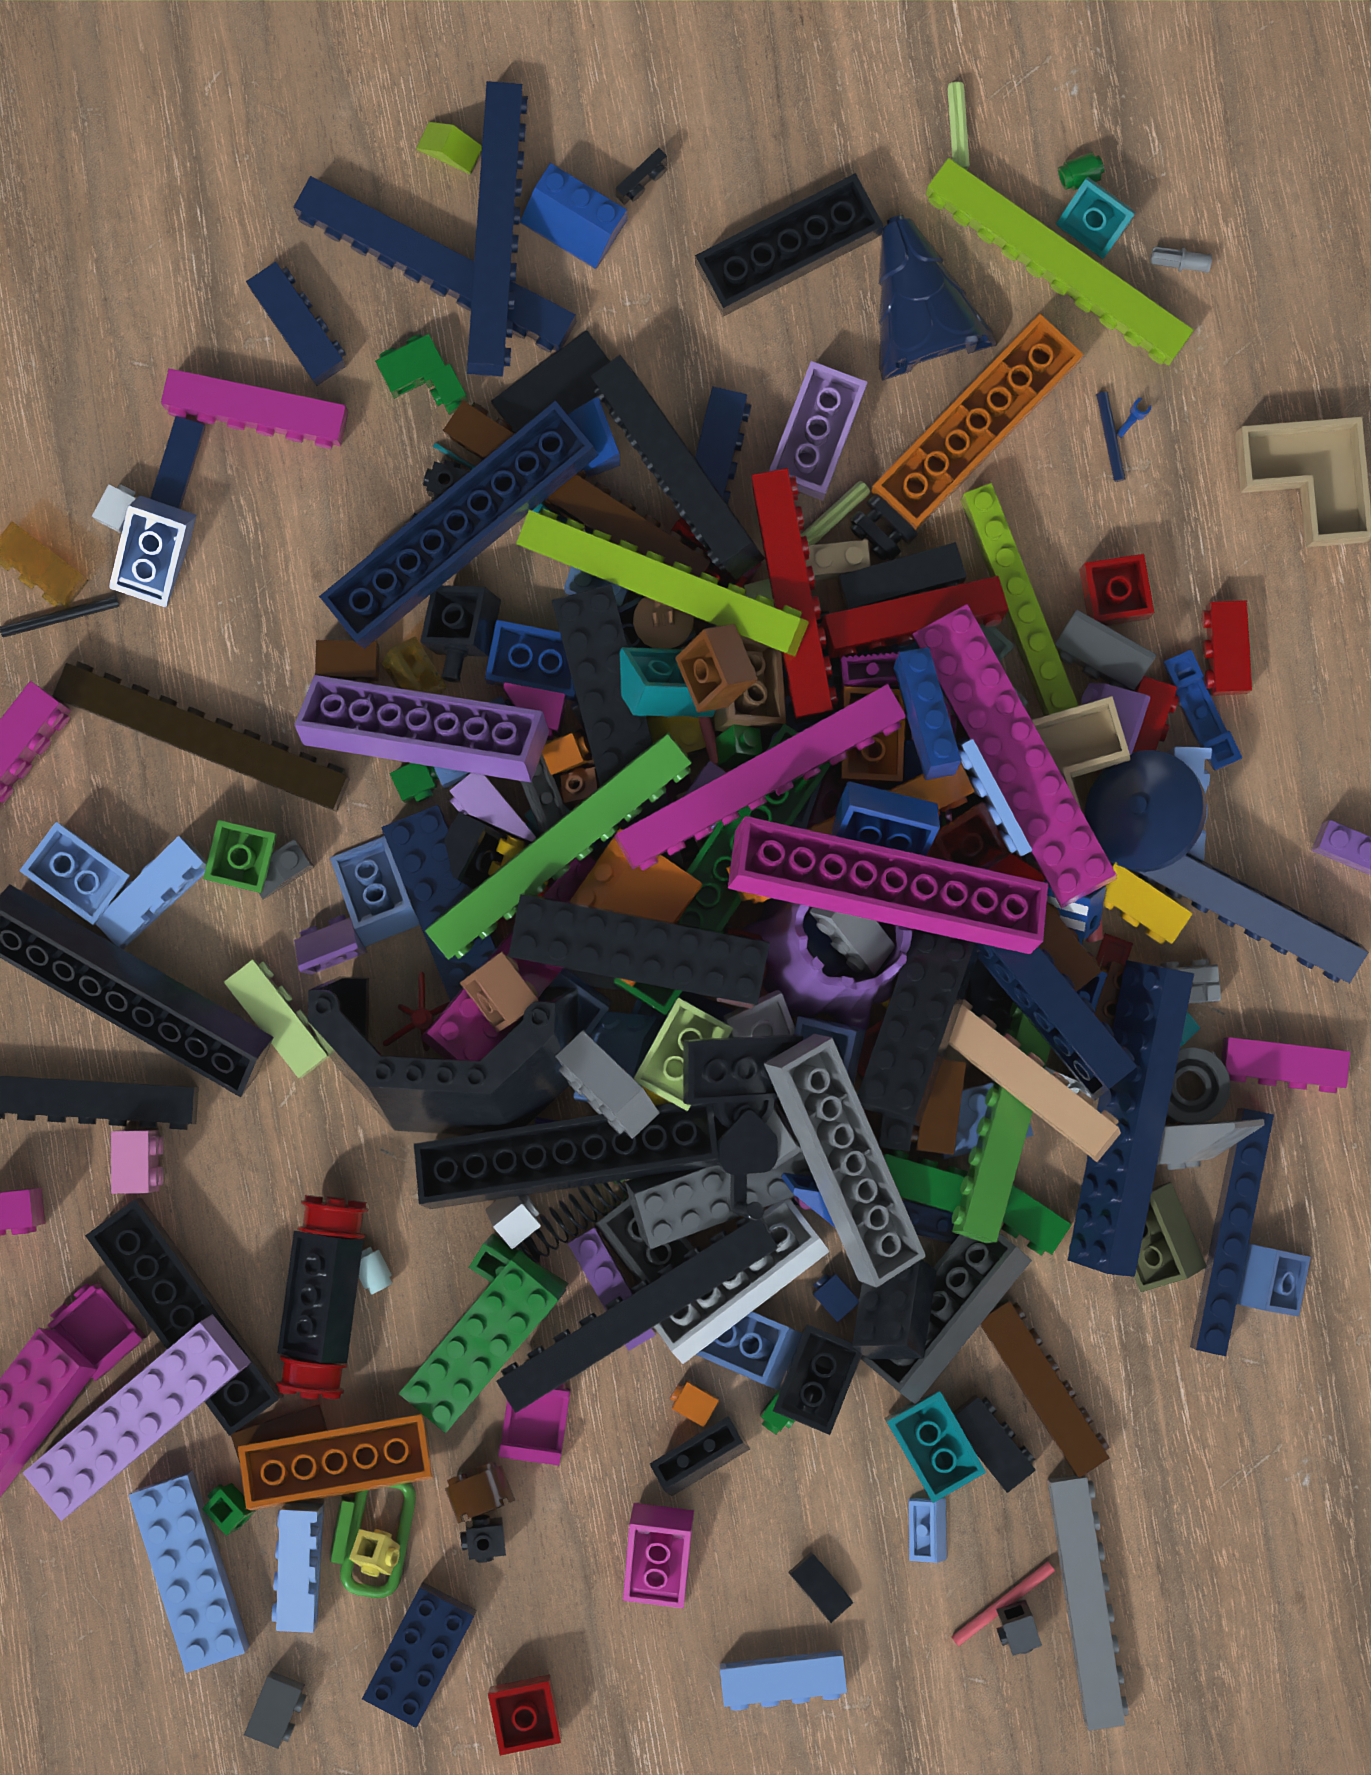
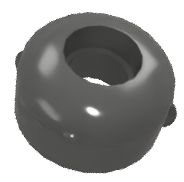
M1195 1047L1180 1048L1166 1116L1170 1119L1169 1123H1203L1214 1118L1225 1107L1230 1094V1077L1226 1067L1217 1057L1215 1051L1211 1053ZM1186 1071L1197 1073L1203 1082L1201 1094L1192 1101L1183 1099L1176 1089L1178 1077Z

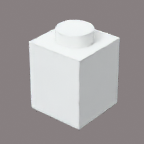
M119 484L118 488L108 485L92 517L97 522L122 534L128 506L136 499L134 497L135 492Z

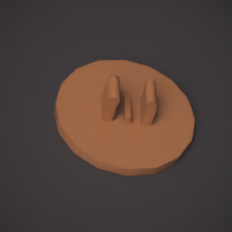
M645 596L639 601L634 611L633 625L637 636L645 645L658 649H674L688 639L693 630L694 616Z

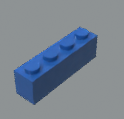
M926 647L899 652L894 665V671L924 779L926 781L955 775L961 763V758L930 648Z

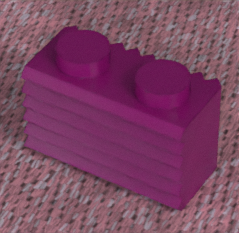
M886 652L885 655L880 653L878 656L874 653L872 656L868 654L866 657L864 655L860 657L855 655L854 658L843 656L839 663L841 690L844 686L882 688L887 684L889 687L899 686L894 671V665L899 652L897 654L894 652L888 654Z

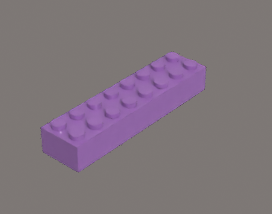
M314 675L294 724L303 745L525 782H532L549 734L543 711Z

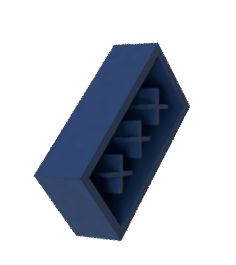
M422 1582L362 1700L417 1728L477 1610Z

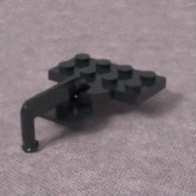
M803 1035L683 1040V1103L687 1105L713 1103L714 1114L719 1122L728 1128L718 1142V1162L720 1168L725 1173L731 1174V1211L751 1220H760L764 1214L763 1206L758 1202L747 1203V1174L770 1171L775 1166L778 1158L777 1136L765 1123L773 1112L774 1101L779 1099L764 1063L803 1041Z

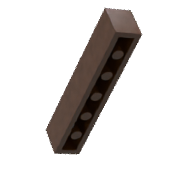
M1006 1299L992 1309L980 1326L1074 1474L1080 1478L1110 1459L1106 1453V1450L1110 1447L1100 1432L1095 1435L1089 1424L1093 1420L1084 1406L1079 1409L1072 1398L1077 1395L1067 1380L1061 1382L1055 1373L1060 1369L1050 1354L1045 1357L1039 1348L1043 1342L1035 1329L1028 1330L1022 1320L1027 1317L1017 1302L1011 1304Z

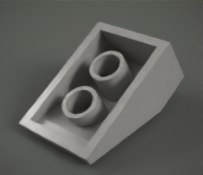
M1264 1119L1164 1126L1157 1164H1167L1168 1170L1201 1166V1160L1215 1158L1264 1126Z

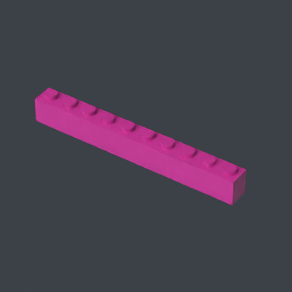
M887 684L620 831L614 838L632 870L640 866L642 871L658 863L659 861L656 857L667 851L671 856L685 848L684 841L693 836L698 841L713 832L711 826L720 821L725 826L740 817L738 813L740 810L749 806L752 811L767 802L765 798L767 795L776 791L779 796L794 787L792 782L803 776L806 781L821 772L819 767L823 764L830 762L833 766L848 757L846 752L852 748L857 747L858 751H861L875 742L873 737L883 732L885 736H888L901 728L899 722L906 715Z

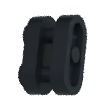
M875 493L866 502L871 511L865 515L858 510L850 518V522L853 524L850 530L859 539L863 540L866 538L873 545L872 551L881 560L885 561L887 558L894 560L901 553L896 544L901 539L910 544L918 536V533L886 500ZM879 519L892 530L888 536L875 524Z

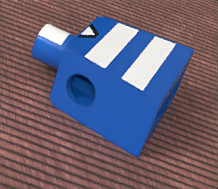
M1048 885L1047 902L1053 904L1058 909L1061 920L1067 927L1076 932L1081 945H1083V939L1090 936L1100 925L1106 886L1061 909Z

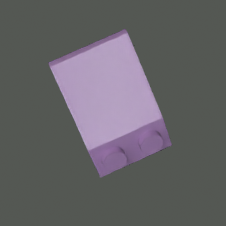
M470 773L450 790L454 796L450 802L460 813L464 815L469 814L471 818L507 835L523 839L528 844L536 839V836L485 775Z

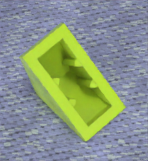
M428 122L416 150L471 175L482 152V146L454 125Z

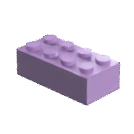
M811 361L769 471L788 468L789 476L796 477L798 492L824 501L866 390L867 381Z

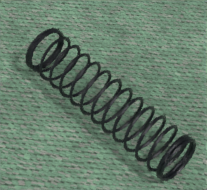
M616 1181L623 1192L624 1199H621L612 1191L608 1183H602L613 1198L614 1206H611L603 1199L595 1185H589L603 1204L605 1213H602L594 1207L584 1189L578 1187L579 1193L592 1208L595 1220H592L584 1213L576 1198L569 1193L570 1201L582 1214L586 1226L583 1227L578 1224L565 1203L559 1200L560 1207L573 1222L576 1233L570 1232L565 1227L558 1213L552 1207H549L551 1215L564 1230L566 1240L564 1241L559 1238L547 1218L540 1214L539 1217L542 1223L554 1236L557 1247L551 1246L538 1228L534 1232L545 1244L547 1254H543L537 1249L530 1235L523 1242L533 1257L526 1250L522 1242L517 1245L518 1249L536 1264L540 1263V1255L548 1257L550 1254L549 1248L558 1250L559 1241L562 1243L569 1242L568 1234L578 1236V1227L586 1230L588 1228L587 1220L596 1223L598 1220L597 1213L606 1216V1206L615 1209L617 1207L616 1199L621 1202L626 1201L627 1189L622 1185L621 1181Z

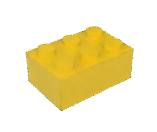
M1110 862L1117 874V879L1105 885L1106 892L1103 906L1109 910L1116 906L1122 910L1119 915L1121 918L1136 928L1140 923L1147 927L1145 933L1163 945L1165 940L1173 944L1193 913L1126 868L1117 865V862L1115 864Z

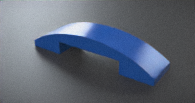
M1192 650L1164 661L1163 664L1170 684L1177 687L1175 695L1179 696L1178 703L1199 747L1212 748L1211 759H1207L1212 769L1216 771L1241 760L1243 757L1231 732H1227L1203 681L1204 675Z

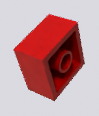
M1144 554L1086 562L1079 569L1087 616L1108 626L1147 620L1155 613Z
M550 1674L490 1686L488 1698L500 1756L561 1743L562 1731Z

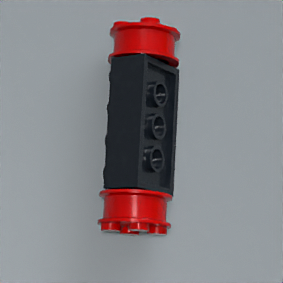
M305 1195L304 1200H301V1204L305 1206L303 1225L298 1226L297 1230L299 1231H294L277 1351L278 1354H283L280 1355V1360L284 1361L282 1381H277L276 1383L280 1393L297 1394V1391L301 1392L300 1397L307 1399H319V1394H322L323 1398L340 1399L341 1394H344V1389L340 1388L342 1369L348 1366L347 1360L364 1241L356 1238H365V1234L361 1233L363 1213L368 1212V1208H366L367 1202L348 1200L347 1205L344 1198L326 1196V1201L323 1202V1197Z

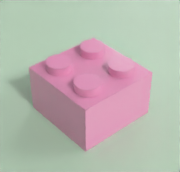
M159 1130L111 1131V1194L159 1191V1185H163L164 1170L163 1167H159V1155L163 1154L164 1141L163 1136H159Z

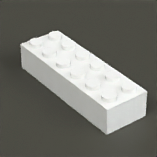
M790 1198L773 1204L764 1211L762 1216L781 1246L780 1248L654 1326L671 1352L682 1364L830 1252Z

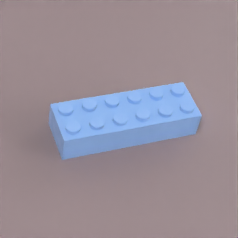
M193 1470L131 1492L129 1494L130 1502L185 1673L244 1654L250 1645L208 1515L202 1510L204 1503Z

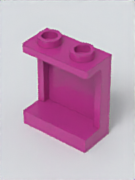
M86 1283L74 1294L76 1300L67 1307L64 1303L50 1315L54 1320L47 1326L51 1330H57L97 1368L92 1376L97 1381L147 1337L100 1283L93 1284L92 1286Z
M565 1383L517 1413L514 1412L507 1400L498 1457L560 1465L571 1389L565 1388Z

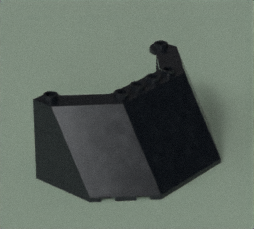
M339 976L308 990L309 1024L336 1067L394 1131L472 1135L523 1127L528 1125L570 1086L568 1080L559 1071L562 1065L555 1056L577 1036L578 988L547 987L545 990V1001H536L530 1004L524 1012L523 1021L480 1061L381 1055L368 1040L369 978Z

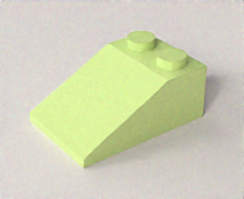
M677 998L638 1069L634 1080L639 1085L688 1111L691 1105L683 1103V1040L728 1038L733 1028Z

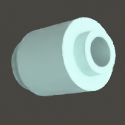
M371 1247L363 1250L359 1279L364 1289L368 1288L372 1295L393 1284L390 1279L392 1274L379 1249L374 1252Z

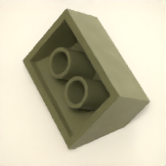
M1172 1182L1152 1188L1134 1277L1140 1292L1188 1279L1207 1268Z

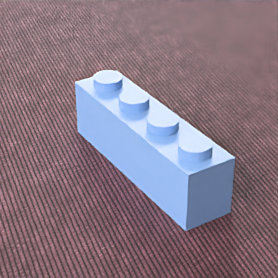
M841 1650L719 1664L724 1707L730 1706V1709L735 1711L748 1709L749 1704L761 1703L762 1707H773L779 1705L781 1700L792 1699V1703L795 1704L809 1702L810 1697L822 1696L823 1700H834L841 1698V1694L847 1693L844 1660Z

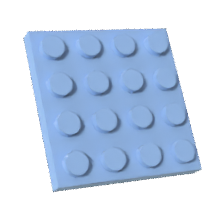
M966 737L957 741L956 744L964 769L969 770L972 775L969 777V780L975 791L974 794L984 798L986 803L981 805L985 815L989 821L998 825L1000 829L995 833L1001 845L1011 853L1015 852L1019 856L1031 852L1032 849L976 743L973 739Z

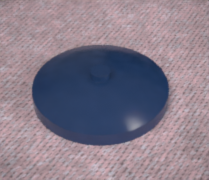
M1155 750L1133 752L1130 755V761L1106 767L1093 783L1085 805V818L1108 860L1113 864L1117 862V865L1135 872L1160 870L1174 864L1185 856L1195 845L1202 833L1207 813L1206 795L1199 778L1193 770L1177 757Z

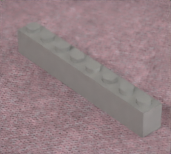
M1076 1475L1047 1479L1084 1724L1088 1731L1124 1726V1716L1129 1715L1126 1697H1121L1119 1685L1124 1684V1677L1121 1665L1116 1666L1114 1655L1119 1653V1645L1116 1634L1111 1635L1110 1623L1114 1622L1112 1604L1106 1603L1105 1592H1109L1110 1587L1107 1573H1102L1100 1561H1105V1554L1102 1542L1097 1543L1096 1530H1100V1521L1097 1511L1092 1512L1091 1500L1095 1499L1093 1481H1088L1085 1475L1080 1478Z

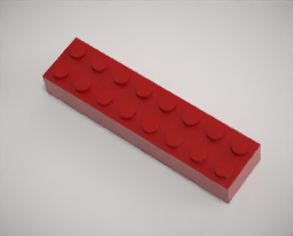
M788 468L751 475L752 490L774 608L783 611L785 605L801 611L800 618L809 621L796 656L783 652L795 722L800 724L822 720L832 715L833 709H837L838 703L835 687L828 686V679H832L829 656L823 657L822 650L826 649L824 627H817L816 620L820 619L821 614L818 596L812 597L811 590L815 589V578L812 566L806 567L805 560H809L810 553L807 536L801 537L800 530H804L801 506L795 507L794 501L798 500L796 477L789 476Z

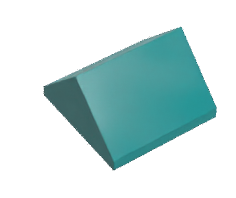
M1087 177L1056 222V225L1104 259L1130 225L1136 212Z

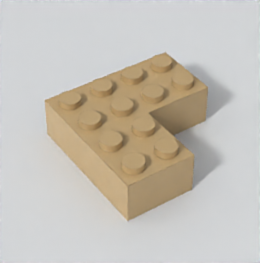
M1362 417L1241 426L1235 433L1240 493L1300 488L1306 547L1366 543L1371 539V503Z
M1112 696L1032 720L1079 807V801L1072 781L1073 777L1130 761V753Z

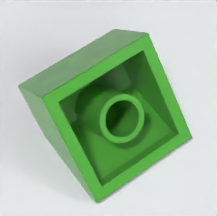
M218 820L203 879L263 894L277 834Z

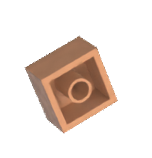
M503 952L496 955L460 982L497 1033L524 1015L526 1008L530 1004L538 1001L536 998L538 993L534 986L527 980L524 982L517 972L519 968L516 962L511 957H508L509 955L505 956Z

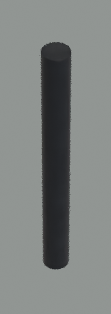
M115 595L0 626V632L2 637L5 638L120 607L119 599Z

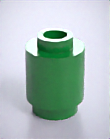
M1092 152L1067 160L1063 163V166L1058 167L1059 179L1065 190L1070 188L1072 190L1079 189L1087 177L1094 182H1098L1101 180V174L1105 172L1102 159L1099 155L1095 156Z

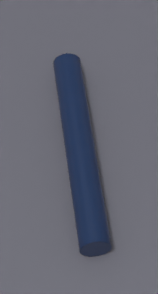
M1107 391L1096 394L1113 480L1114 482L1126 480L1109 395Z

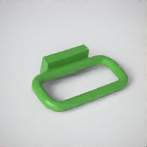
M411 1483L388 1486L401 1490L404 1500L396 1537V1543L400 1545L399 1561L394 1566L392 1574L389 1575L388 1582L382 1586L356 1582L352 1576L354 1562L349 1559L358 1531L361 1529L369 1490L355 1492L354 1500L351 1497H340L329 1558L330 1562L341 1564L340 1579L343 1587L350 1593L370 1598H385L392 1595L398 1588L402 1577L416 1503V1492Z

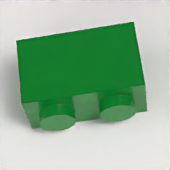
M422 334L415 335L406 341L407 345L397 350L395 348L387 349L379 355V359L375 360L394 399L425 384L423 376L445 366L429 334L422 336Z

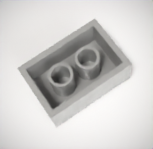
M584 1031L580 1032L555 1056L562 1065L559 1071L568 1080L569 1085L580 1096L583 1094L588 1099L587 1102L598 1114H603L608 1119V1123L619 1134L625 1131L633 1139L659 1114V1111L644 1089Z

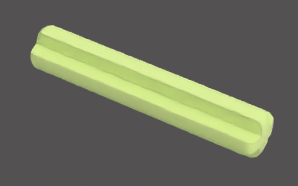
M951 82L948 85L952 160L967 170L970 163L963 82Z
M858 481L801 533V537L807 536L808 545L816 544L870 494L868 486L864 482Z

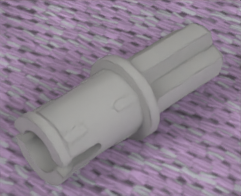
M1154 247L1152 250L1151 263L1153 265L1178 268L1179 272H1182L1183 269L1205 273L1210 271L1212 254L1186 251L1184 247L1181 250Z

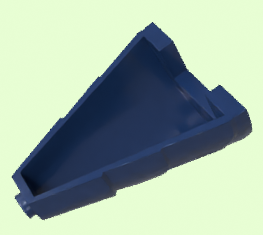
M904 215L888 219L887 225L883 227L881 236L878 283L881 285L879 370L882 381L911 372L915 364L966 349L967 353L970 354L996 346V340L991 328L968 300L966 292L943 265L942 257L910 218H904Z

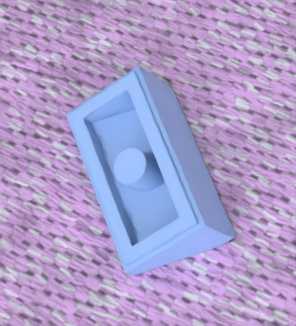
M909 1498V1561L938 1563L946 1560V1499L941 1498L932 1503L930 1498Z

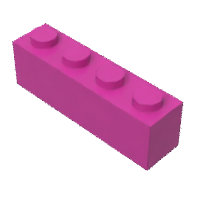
M1226 1037L1223 1038L1221 1061L1227 1069L1230 1081L1246 1083L1247 1077L1258 1078V1084L1276 1086L1277 1081L1289 1082L1288 1088L1307 1090V1084L1319 1085L1320 1092L1337 1093V1088H1347L1350 1051Z

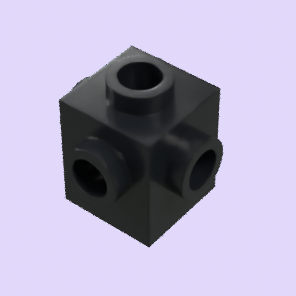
M443 460L442 463L434 461L433 468L426 470L423 486L427 487L428 496L432 497L431 501L434 502L469 471L460 469V464L450 460ZM445 481H450L448 484H442Z
M479 1515L472 1517L471 1521L465 1522L466 1531L460 1532L462 1551L468 1550L469 1560L475 1559L478 1563H485L494 1560V1557L506 1556L502 1517L490 1519L488 1515Z

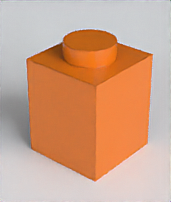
M581 732L570 733L544 745L542 751L551 775L563 773L591 761L589 741L585 736L581 735Z
M687 1379L684 1385L677 1384L670 1400L674 1401L672 1405L674 1411L704 1427L719 1402V1397Z

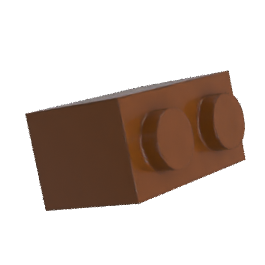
M316 640L315 675L371 684V681H379L380 645L377 641H374L364 649L355 641Z

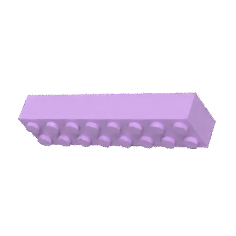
M210 1315L187 1332L23 1472L24 1476L60 1521H62L247 1367L251 1361L214 1315Z

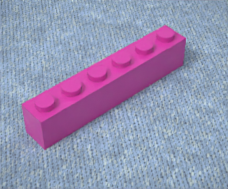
M169 368L161 399L162 406L165 410H168L169 415L185 418L187 414L197 416L198 421L207 424H215V421L226 422L227 427L236 430H244L245 427L255 428L256 433L273 437L274 433L286 435L285 439L299 443H302L303 439L315 441L316 446L332 449L333 445L341 446L349 413L346 405Z

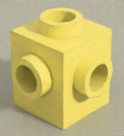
M359 1529L349 1559L362 1567L361 1572L369 1576L378 1577L379 1573L391 1575L394 1566L399 1561L400 1545L391 1539L392 1534L378 1529H374V1532Z

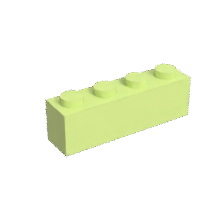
M252 959L225 980L224 983L257 1026L274 1037L271 1044L298 1078H303L330 1056L318 1036H315L308 1027L310 1024L307 1015L301 1009L296 1012L289 1003L293 1000L289 992L283 985L277 987L271 980L274 973L264 961L259 964L256 960Z

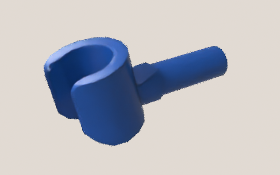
M1138 398L1133 403L1128 419L1116 432L1120 438L1124 436L1133 423L1144 419L1150 412L1151 405L1145 412L1138 410L1137 405L1142 398Z

